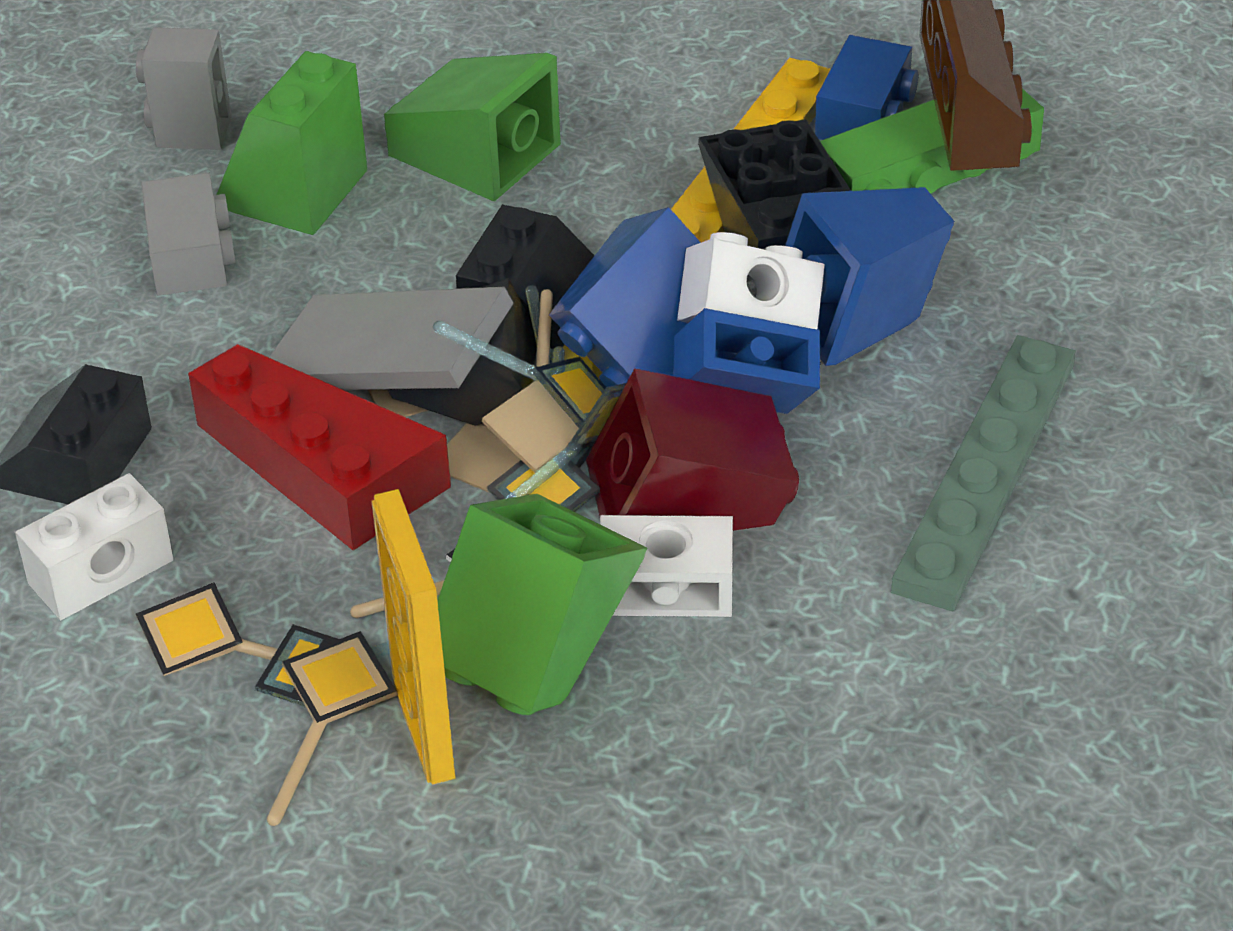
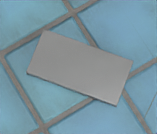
M505 287L313 295L269 358L342 390L459 388L513 305V301Z

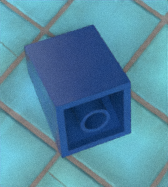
M925 187L802 193L785 246L801 250L803 252L802 259L825 264L817 330H820V360L825 366L839 364L905 328L920 317L955 222Z
M669 207L623 220L549 314L561 328L558 331V335L562 342L578 356H587L600 369L602 374L599 378L606 387L627 383L634 368L673 376L674 336L688 324L677 321L686 248L701 242ZM624 387L609 391L612 395L622 393Z

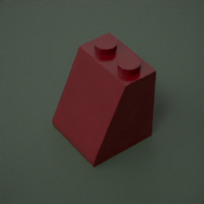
M634 368L586 459L590 479L599 487L594 492L599 516H733V531L774 525L786 504H790L794 500L799 486V474L793 465L785 440V431L779 422L771 396Z

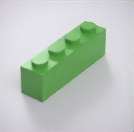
M1022 89L1021 109L1029 108L1032 136L1030 143L1022 144L1020 160L1027 158L1034 152L1040 151L1044 107L1024 89ZM934 100L820 141L851 191L925 187L932 194L941 187L968 177H977L986 170H989L950 171Z

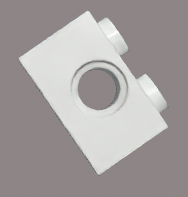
M713 233L710 240L686 248L677 321L689 323L698 313L707 308L817 329L825 264L802 259L803 252L793 247L768 246L766 250L747 246L748 238L734 233ZM747 275H750L756 284V298L748 290Z
M130 473L15 531L27 582L60 621L173 561L164 508Z
M600 515V525L647 547L645 557L613 616L732 617L733 516Z

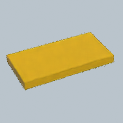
M399 489L376 494L372 501L393 682L427 783L431 782L433 785L456 779L437 591Z

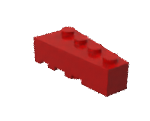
M239 344L188 373L197 425L353 551L376 536L372 508L374 495L399 489L409 515L451 488L447 437L445 434Z

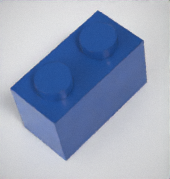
M849 35L816 96L815 134L818 139L824 140L903 111V102L911 103L915 97L919 78L918 70L911 69L912 46Z
M704 308L674 336L673 376L768 395L772 397L776 412L788 414L820 389V330Z

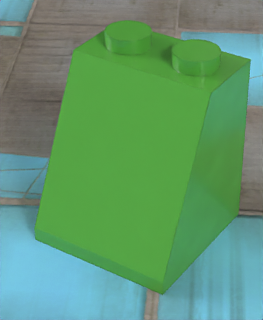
M305 51L251 110L246 118L216 194H225L227 210L229 212L314 235L367 172L356 63L332 58L322 53Z
M533 53L450 60L384 113L388 156L491 201H496L561 144L557 56L550 53Z
M539 494L470 505L437 600L445 677L463 685H478L497 695L496 702L498 705L508 711L521 715H532L537 711L560 705L569 695L645 557L647 547Z

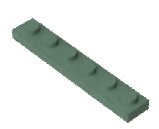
M1020 335L1016 336L892 577V594L954 612L1074 367L1076 350L1050 344L1042 340H1035Z

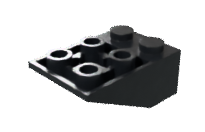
M806 119L798 121L786 120L774 125L744 130L732 129L720 134L699 137L698 145L725 233L745 236L748 238L747 246L766 250L768 246H785L802 193L851 191ZM747 275V286L752 295L756 296V284L752 277Z

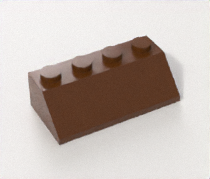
M922 0L919 37L950 171L1020 167L1021 146L1023 143H1030L1032 121L1029 108L1021 109L1020 74H1012L1011 41H1003L1005 33L1003 10L994 9L992 0Z

